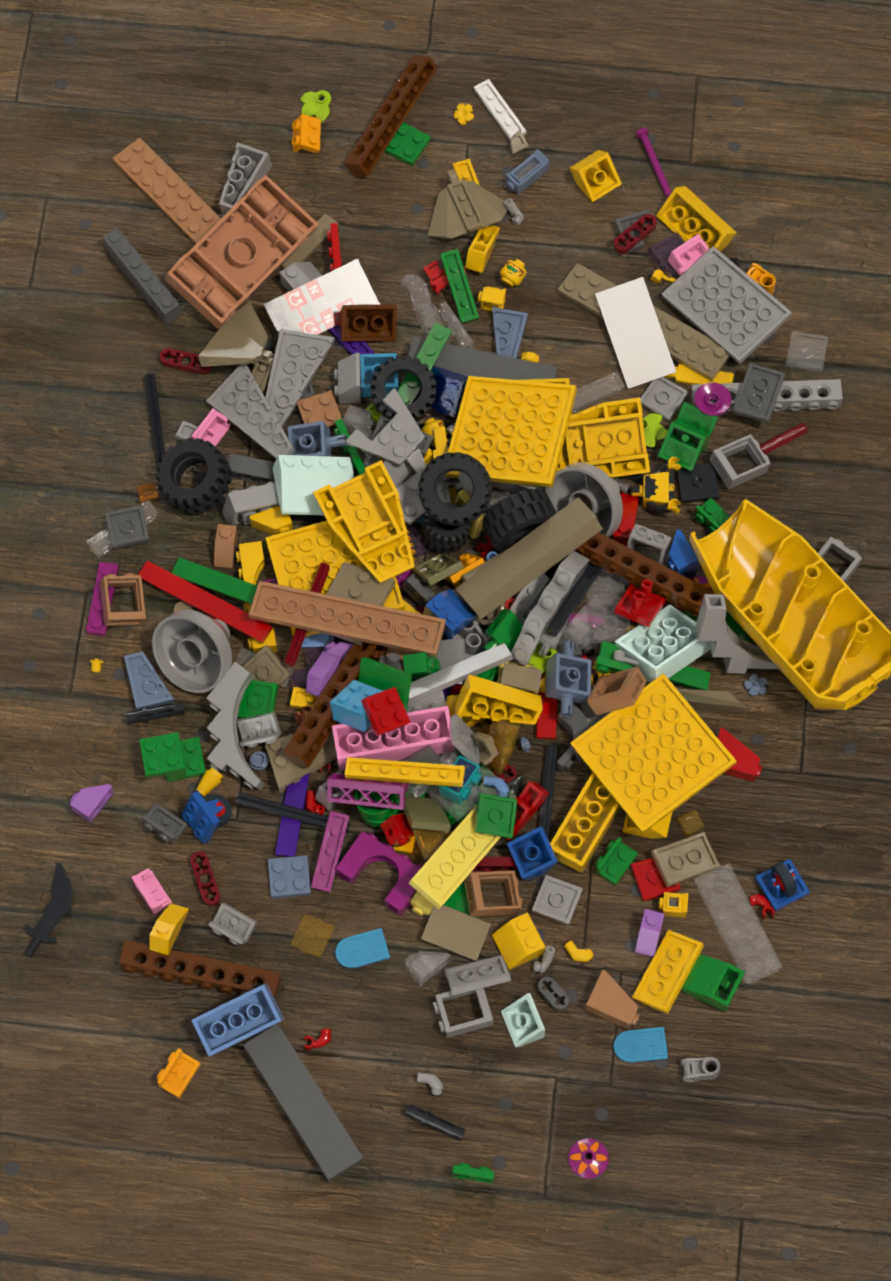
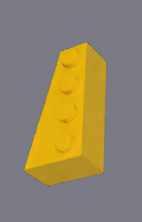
M470 674L454 704L455 714L460 718L463 716L472 717L475 720L490 718L492 721L509 720L511 723L536 724L543 710L541 696Z

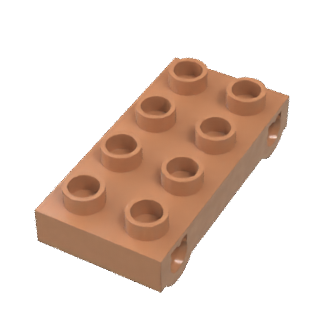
M265 174L189 252L176 262L167 273L165 281L219 330L316 231L319 224Z

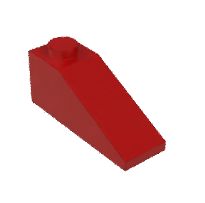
M621 493L623 515L620 526L613 535V540L627 547L629 536L635 526L639 496Z

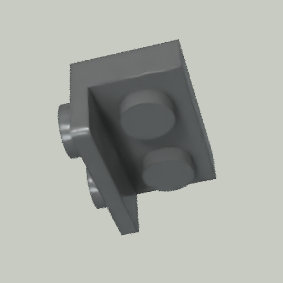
M412 574L400 586L423 609L436 596L415 574Z

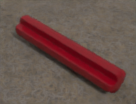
M800 423L761 444L760 449L764 454H767L807 433L808 428L805 423Z

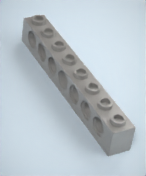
M841 379L783 381L773 411L777 412L786 409L792 411L800 409L817 410L819 408L833 410L841 408L843 400ZM742 383L721 384L729 390L733 399L726 412L733 411ZM703 384L692 385L691 400L694 406H696L694 400L695 393ZM819 394H824L826 397H820ZM785 395V396H788L789 398H788V399H785V398H782L781 396ZM800 395H806L807 398H802Z

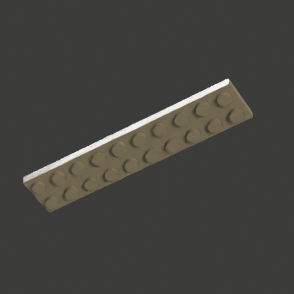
M577 263L559 286L557 293L604 319L595 294L617 285ZM654 307L671 358L713 381L730 358L729 354L711 338Z

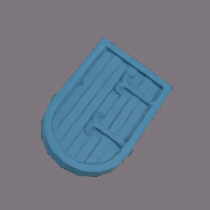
M382 928L347 937L339 942L335 950L338 962L343 967L349 969L390 959Z
M664 1027L628 1030L620 1033L614 1041L616 1056L628 1063L668 1059Z

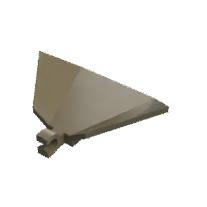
M455 170L447 171V178L450 184L438 194L427 237L454 239L501 222L508 212L504 204L505 201L473 181L459 180Z
M248 302L235 312L198 356L201 367L249 363L256 365L258 361L267 365L273 363L272 352L265 350L268 336L251 302Z

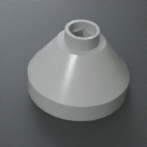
M587 463L568 465L556 472L553 487L545 488V492L557 513L579 497L596 515L598 522L603 528L599 533L611 537L619 528L623 515L619 486L614 479L610 478L596 466Z
M179 610L161 621L154 631L152 647L156 662L164 675L183 690L193 693H204L212 690L222 680L232 665L229 641L230 631L227 625L219 619H213L194 610Z

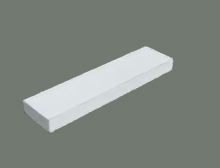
M489 79L474 86V92L510 141L518 130H521L523 136L526 135L525 128Z

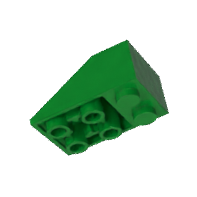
M700 954L681 991L727 1012L744 978L745 971L727 962Z

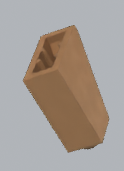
M602 970L586 1004V1011L630 1030L632 1024L636 1026L640 1014H638L639 1007L607 971Z

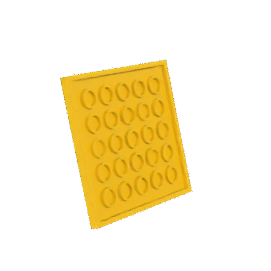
M468 376L448 452H461L477 459L486 468L492 482L553 487L577 392L576 385ZM448 472L444 477L458 478L460 472Z
M327 521L266 537L278 585L310 591L319 564L323 562L329 564L330 567L321 594H326L344 562L368 570L329 526ZM395 576L391 579H394L396 584L387 598L384 607L404 610L405 606ZM290 627L292 635H294L296 628ZM307 630L305 637L318 634L319 632Z
M664 673L643 688L635 705L612 711L570 743L642 834L737 763Z

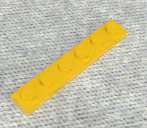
M347 757L345 778L454 787H463L465 766Z

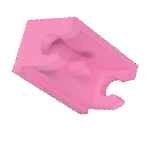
M699 234L674 249L667 260L679 275L686 272L706 253L705 251L709 250Z
M213 408L191 437L194 441L196 438H200L216 446L230 429L231 424L227 422V417Z
M148 868L132 877L134 885L153 914L168 907L170 903L172 904V901L152 870L150 871Z

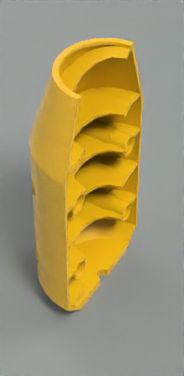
M747 499L743 500L735 513L713 533L697 540L695 532L690 534V544L714 594L724 595L726 611L815 709L848 710L878 689L877 684L880 681L887 680L891 676V632L801 535Z

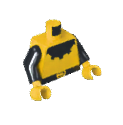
M671 457L668 463L644 475L643 485H632V496L643 497V506L657 515L670 512L679 513L680 511L677 505H681V503L674 499V471H672V469L680 470L681 465L675 464L680 461L677 457Z

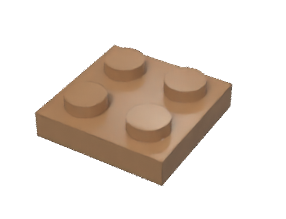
M332 390L301 399L297 403L303 424L324 421L329 429L336 427L335 421L342 418Z

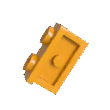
M301 114L292 123L293 138L291 144L293 145V152L297 153L300 149L318 153L320 151L321 119Z
M178 1048L176 1052L173 1051L169 1056L167 1067L159 1072L157 1083L160 1088L180 1099L201 1063Z

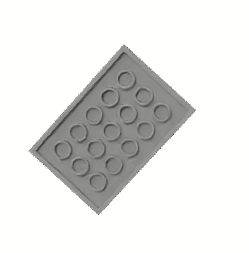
M714 246L661 294L666 302L707 337L723 347L729 356L739 364L792 316V312Z

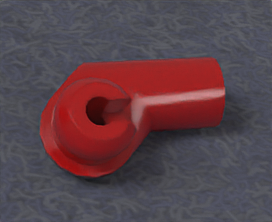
M312 790L307 791L306 809L323 815L325 807L316 802V792Z

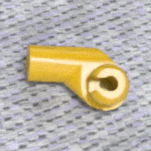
M569 941L564 945L574 961L588 962L593 958V952L590 949H577L573 941Z

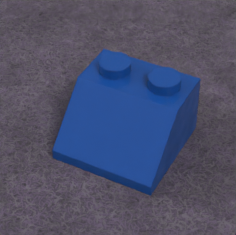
M678 529L669 552L667 568L686 578L696 575L698 558L681 530Z
M451 589L438 593L425 605L423 615L446 619L443 634L449 640L477 617V614Z
M543 826L507 843L520 875L524 880L530 881L548 872L558 863Z

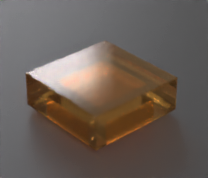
M155 482L137 486L140 502L159 498Z

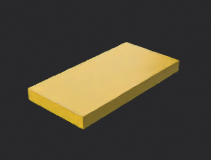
M667 930L632 999L668 1014L704 947L703 943Z

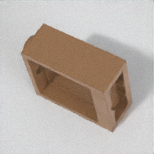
M128 573L124 576H116V574L104 576L100 582L104 625H142L146 619L141 575ZM133 586L136 612H111L108 587Z
M638 667L602 676L598 679L587 702L596 716L633 706L647 681Z
M515 871L471 872L465 878L464 884L470 917L514 915L521 909L522 898L519 896V881L515 876ZM504 882L508 906L484 907L480 883Z

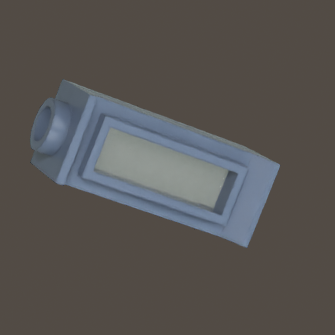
M537 149L530 157L506 174V187L519 195L549 170L550 160Z

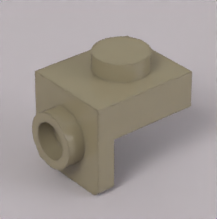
M477 732L473 738L480 750V764L487 765L499 753L494 745V739L489 734Z

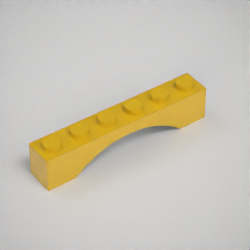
M262 542L239 544L240 551H236L237 562L242 564V568H239L240 580L244 579V581L256 585L258 577L265 566ZM243 603L244 611L249 614L252 605ZM274 628L263 644L253 638H248L249 649L254 650V655L266 645L274 653H277Z

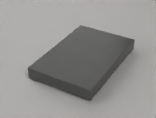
M749 363L733 413L769 424L785 373Z

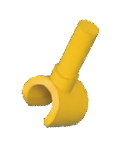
M659 269L655 270L651 277V281L654 283H659L661 279L673 283L677 280L664 275Z

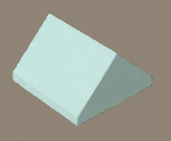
M527 993L501 1011L515 1048L545 1037V1028L530 993Z

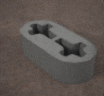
M543 977L538 983L540 995L555 1011L561 1012L566 1010L569 1005L567 994L552 978ZM543 983L546 985L551 984L550 989L552 993L548 989L543 990ZM555 995L558 999H564L563 1006L561 1004L556 1005Z

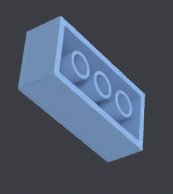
M266 983L192 1019V1022L208 1056H212L285 1019Z

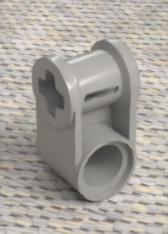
M714 1057L686 1058L681 1060V1065L684 1068L683 1082L712 1080L717 1078L720 1073V1062ZM712 1064L717 1069L714 1072H709L706 1070V1066Z

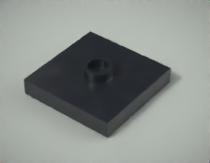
M712 463L695 465L693 471L683 467L680 470H676L681 503L708 501L710 498L719 500L716 473Z

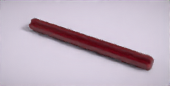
M323 562L319 564L310 589L311 592H322L330 570L329 564ZM296 628L284 660L285 665L295 666L307 630Z

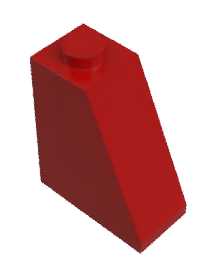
M720 728L718 739L737 762L723 774L754 782L755 776L759 777L761 773L760 758L727 730Z

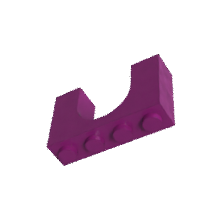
M362 831L336 867V875L353 885L364 868L376 861L390 863L398 871L399 879L386 897L385 906L402 917L411 904V898L417 891L409 882L423 866L413 864L406 855L402 853L399 855L394 852V848L389 844H382L377 841L378 838L372 833L366 834Z

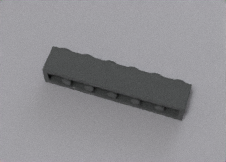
M115 228L104 235L102 238L105 249L166 325L181 316L180 304L122 232Z

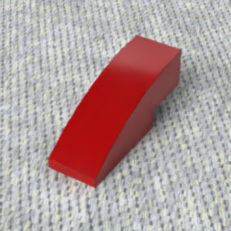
M529 781L520 796L515 797L517 799L513 838L526 825L549 795V792L535 781Z

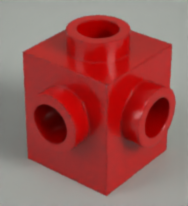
M405 814L392 815L381 824L390 845L404 846L415 835Z

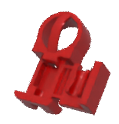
M435 260L424 267L423 272L427 274L430 279L431 288L439 296V291L449 286L444 270L439 268V262Z

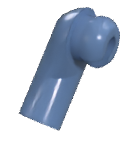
M485 776V786L495 787L498 791V796H508L509 787L502 778Z

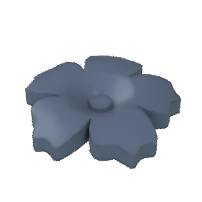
M752 674L749 677V681H745L744 686L746 690H749L748 694L753 697L757 696L758 693L760 695L765 694V685L768 682L766 678L760 677L758 680V675Z

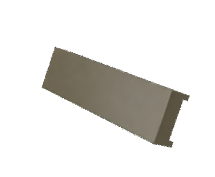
M578 497L455 589L478 617L482 619L603 528L598 522L596 515Z

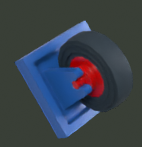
M199 791L191 794L182 812L184 821L194 831L195 836L200 839L202 844L210 841L216 828L223 827L229 822L232 816V807L230 802L221 795L209 794L202 797Z
M791 859L773 865L771 869L755 877L774 912L810 893Z

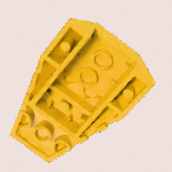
M640 397L603 402L571 415L557 472L574 463L591 464L604 471L609 477L650 472Z
M382 460L366 467L364 474L333 488L329 484L313 492L329 526L379 583L415 568L399 493Z

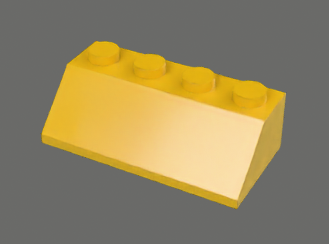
M686 186L676 187L656 215L684 242L699 234L709 249L714 246L720 252L727 247L737 233Z

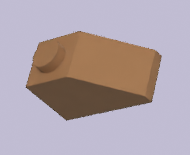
M218 524L215 539L214 568L233 570L238 540L237 526Z

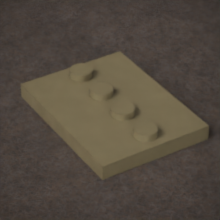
M344 562L326 595L384 606L396 582L394 579H389L379 583L369 570ZM338 637L360 646L363 643L362 641Z

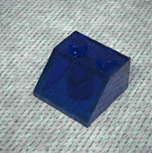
M433 366L432 372L434 380H436V396L434 405L431 407L438 412L454 417L459 412L468 377Z

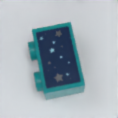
M459 755L453 765L465 766L463 787L439 785L440 795L461 805L463 800L469 798L474 784L477 785L482 774L480 765Z

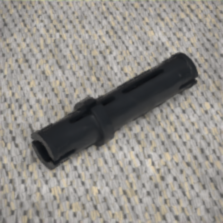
M183 702L148 709L144 707L142 710L126 712L125 715L127 725L142 721L147 723L149 722L148 720L185 714ZM173 709L172 711L157 713V712H160V711H165V710ZM153 713V714H151V715H146V716L137 717V716H139V715H145V714Z
M412 1104L408 1106L405 1114L406 1117L420 1122L422 1126L432 1127L461 1141L466 1130L431 1114L429 1110L425 1111Z

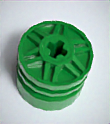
M356 790L355 799L362 798L363 794ZM372 791L369 794L373 801H380L382 799L378 792ZM391 793L388 798L392 803L399 804L397 795ZM357 805L364 822L374 828H382L381 824L388 818L401 813L400 809Z

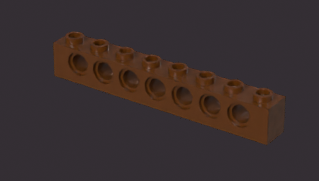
M413 55L344 162V165L352 175L368 177L437 70V66L429 56Z
M599 532L574 550L590 559L589 561L592 564L601 566L609 573L616 574L625 581L641 587L643 580H651L653 582L651 593L665 598L666 601L674 604L677 608L684 609L697 618L704 594H714L712 590Z
M363 642L361 646L354 643L283 750L290 762L306 768L310 767L333 732L332 726L339 723L333 720L330 701L353 680H359L361 658L367 657L378 662L388 647Z
M127 940L124 942L119 960L120 967L127 973H134L136 971L146 977L153 978L155 975L169 982L178 980L188 986L197 984L207 990L216 988L225 994L235 992L241 996L255 989L253 984L260 981L263 984H268L275 1001L281 982V974L278 972L171 950L169 955L150 950V945ZM140 957L147 958L146 962L142 964L137 963V960ZM159 961L166 962V965L164 967H156V964ZM179 965L186 967L182 972H177L175 969ZM198 969L205 970L202 976L195 975ZM218 973L225 975L221 980L214 979V976ZM238 977L244 979L241 984H235L233 981Z

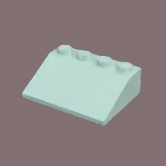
M278 455L272 468L281 514L324 515L313 492L329 484L333 488L353 479L350 457Z
M668 605L658 613L650 627L640 624L615 641V645L619 650L626 653L625 657L639 661V665L635 667L639 668L644 678L650 683L663 673L667 678H670L711 649L710 641H698L695 628L696 622L671 605Z

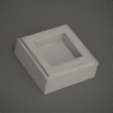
M182 421L175 439L186 442V439L192 438L191 436L198 426Z

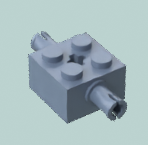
M324 421L288 426V439L295 449L291 455L331 457L332 448L348 446L345 443L347 435L330 437V429Z
M564 641L562 643V654L556 653L546 661L545 697L560 699V715L564 717L565 714V717H572L573 702L581 704L591 694V660L574 657L575 642L572 641L570 644V641Z

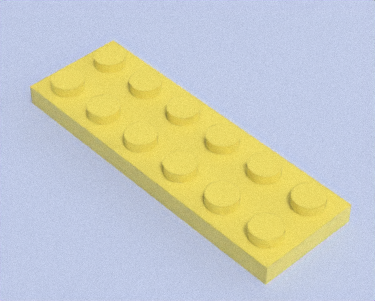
M477 805L409 882L413 888L438 909L441 908L500 839L497 836L474 833Z

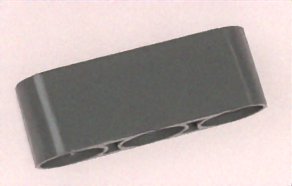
M237 454L227 455L226 459L231 467L232 473L230 476L232 478L264 485L268 482L275 483L272 469L275 464L274 462Z

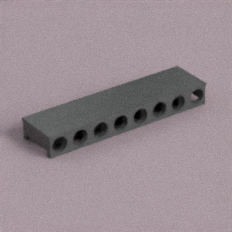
M413 337L408 354L411 356V359L415 360L426 339ZM446 344L432 368L436 384L465 390L468 376L510 380L555 379L558 367Z
M278 1023L243 1044L249 1058L328 1183L353 1166L363 1162V1156Z

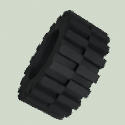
M397 355L396 359L392 360L390 357L386 359L385 364L381 363L378 366V370H375L370 384L372 403L375 405L378 414L381 413L382 416L393 419L396 415L383 403V399L387 396L385 393L387 381L397 373L414 375L422 386L420 397L414 403L406 405L415 422L416 419L419 418L421 420L425 417L426 413L430 412L431 406L435 402L436 380H434V374L432 370L429 371L426 363H420L421 360L415 358V360L411 359L410 355H406V358H401V355Z

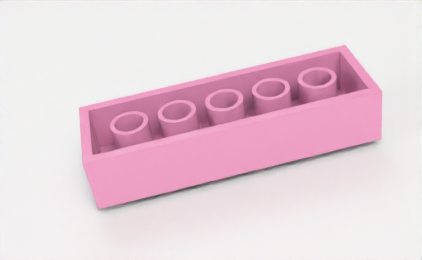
M448 706L408 712L410 724L376 736L372 725L365 732L345 724L333 725L332 730L339 770L346 769L347 757L399 761L404 760L428 745L432 747L436 754L455 751V746L451 741V721Z

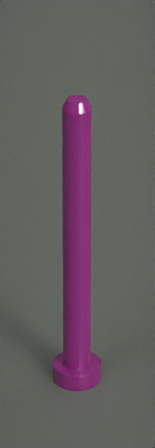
M641 128L636 132L637 138L642 140L666 198H669L672 192L648 138L649 131L647 128Z

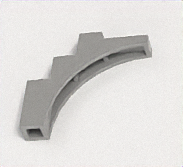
M573 551L559 565L552 581L544 589L537 605L529 613L522 627V631L511 652L513 660L524 666L529 663L550 622L570 590L582 576L590 559Z
M704 594L695 626L698 641H710L712 657H724L726 672L745 674L747 668L779 669L759 646L743 640L727 625L725 621L727 608L724 595Z
M234 662L222 680L206 698L211 702L209 706L219 712L207 727L211 732L210 736L219 742L207 759L211 761L210 766L216 771L222 770L227 772L229 770L236 777L241 775L246 779L244 783L251 789L256 787L261 790L265 783L254 774L245 760L240 748L237 724L241 700L254 676L241 665Z

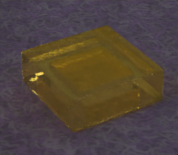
M696 810L678 818V822L686 836H690L705 827Z

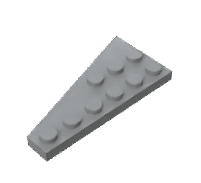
M280 329L265 398L282 428L333 345L335 337Z
M240 364L206 400L207 403L227 417L231 423L274 458L277 459L278 455H291L295 449L247 364Z

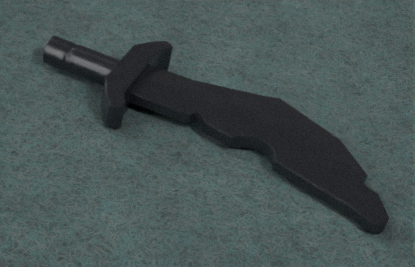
M60 863L56 864L50 892L53 895V899L46 905L45 915L42 916L35 929L31 928L29 924L25 925L29 936L34 938L25 953L29 958H32L40 942L45 944L57 943L56 937H50L49 934L55 925L71 911L73 889L70 879L65 876L66 871Z

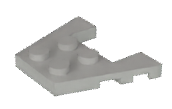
M393 388L383 399V403L396 413L394 418L373 441L356 429L345 443L401 466L423 442L425 436L400 395Z
M419 448L406 459V462L416 474L396 488L399 493L404 521L409 526L427 513L422 506L418 494L420 475L426 468Z

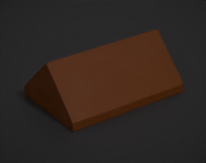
M397 304L342 305L338 316L341 341H396Z

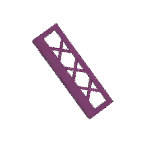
M333 773L327 782V801L403 810L405 808V793L409 790V783L347 779L345 774ZM333 787H339L344 792V795L334 797ZM353 789H357L363 794V797L355 799L350 792ZM372 791L378 792L382 799L380 801H373L369 794ZM391 793L400 794L399 804L392 803L388 796Z

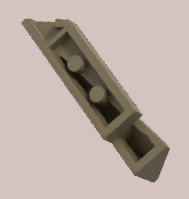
M677 689L696 711L745 713L746 706L741 704L729 691Z

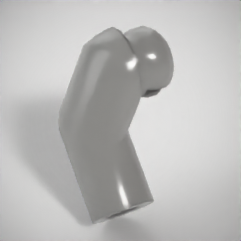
M509 198L504 204L513 216L512 223L520 225L524 221V215L512 198Z
M546 947L542 961L534 962V972L542 974L547 970L554 957V947Z
M418 1072V1083L429 1084L433 1095H440L442 1093L443 1083L436 1075Z

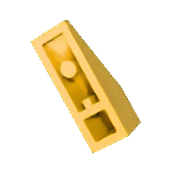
M490 225L479 229L468 249L465 268L483 273L500 227Z
M171 903L157 919L150 933V950L169 955L189 912V908Z

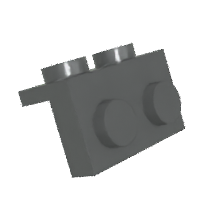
M155 803L147 815L143 814L141 817L143 827L149 832L155 831L159 834L158 837L165 843L171 842L173 845L188 827L187 823L158 803Z

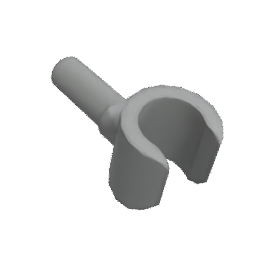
M614 651L613 658L615 661L635 666L639 665V661L625 657L626 653L624 651Z

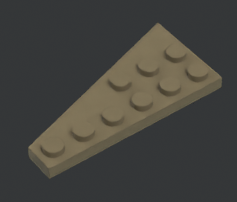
M333 732L309 768L290 762L283 752L294 734L278 738L271 744H265L279 792L284 791L285 787L291 783L299 782L300 778L306 774H312L337 758Z

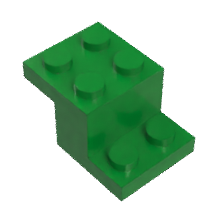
M684 402L677 420L671 422L658 456L668 461L671 457H677L680 461L675 464L693 471L700 453L706 450L719 416H708L698 410L696 406Z
M176 732L139 739L146 778L166 774L167 781L172 782L203 776L206 772L199 737L180 740L179 734Z

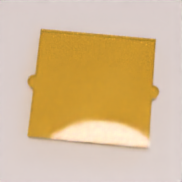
M305 914L290 945L302 950L304 954L309 953L321 958L335 926L323 922L321 918L316 919Z

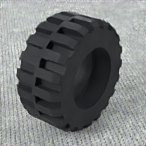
M188 438L186 442L179 441L175 447L171 446L168 448L169 452L166 455H162V462L158 463L157 466L159 472L156 473L157 485L162 495L175 508H179L180 511L185 513L189 511L191 514H196L198 510L203 513L209 507L211 509L216 507V503L224 499V493H228L230 489L228 484H231L232 481L230 476L232 473L231 467L228 465L229 462L211 442L196 438L195 441L192 438ZM197 463L207 464L206 477L198 486L190 489L181 488V477L187 468Z
M448 452L437 456L426 465L425 470L420 475L418 494L422 506L432 518L443 524L454 526L469 524L473 520H477L486 511L491 501V478L486 468L477 459L468 454ZM448 472H463L472 481V497L463 506L450 507L444 504L438 496V483Z
M531 488L526 491H519L516 494L513 493L493 505L492 509L488 510L486 515H484L482 526L493 548L502 553L557 512L545 491Z

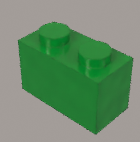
M426 652L403 655L404 672L412 674V678L415 680L441 670L438 658L429 656Z

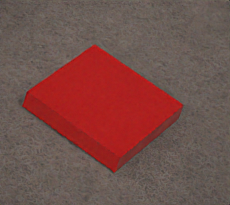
M653 858L631 864L643 902L662 897L664 892L676 893L681 891L680 884L666 887Z

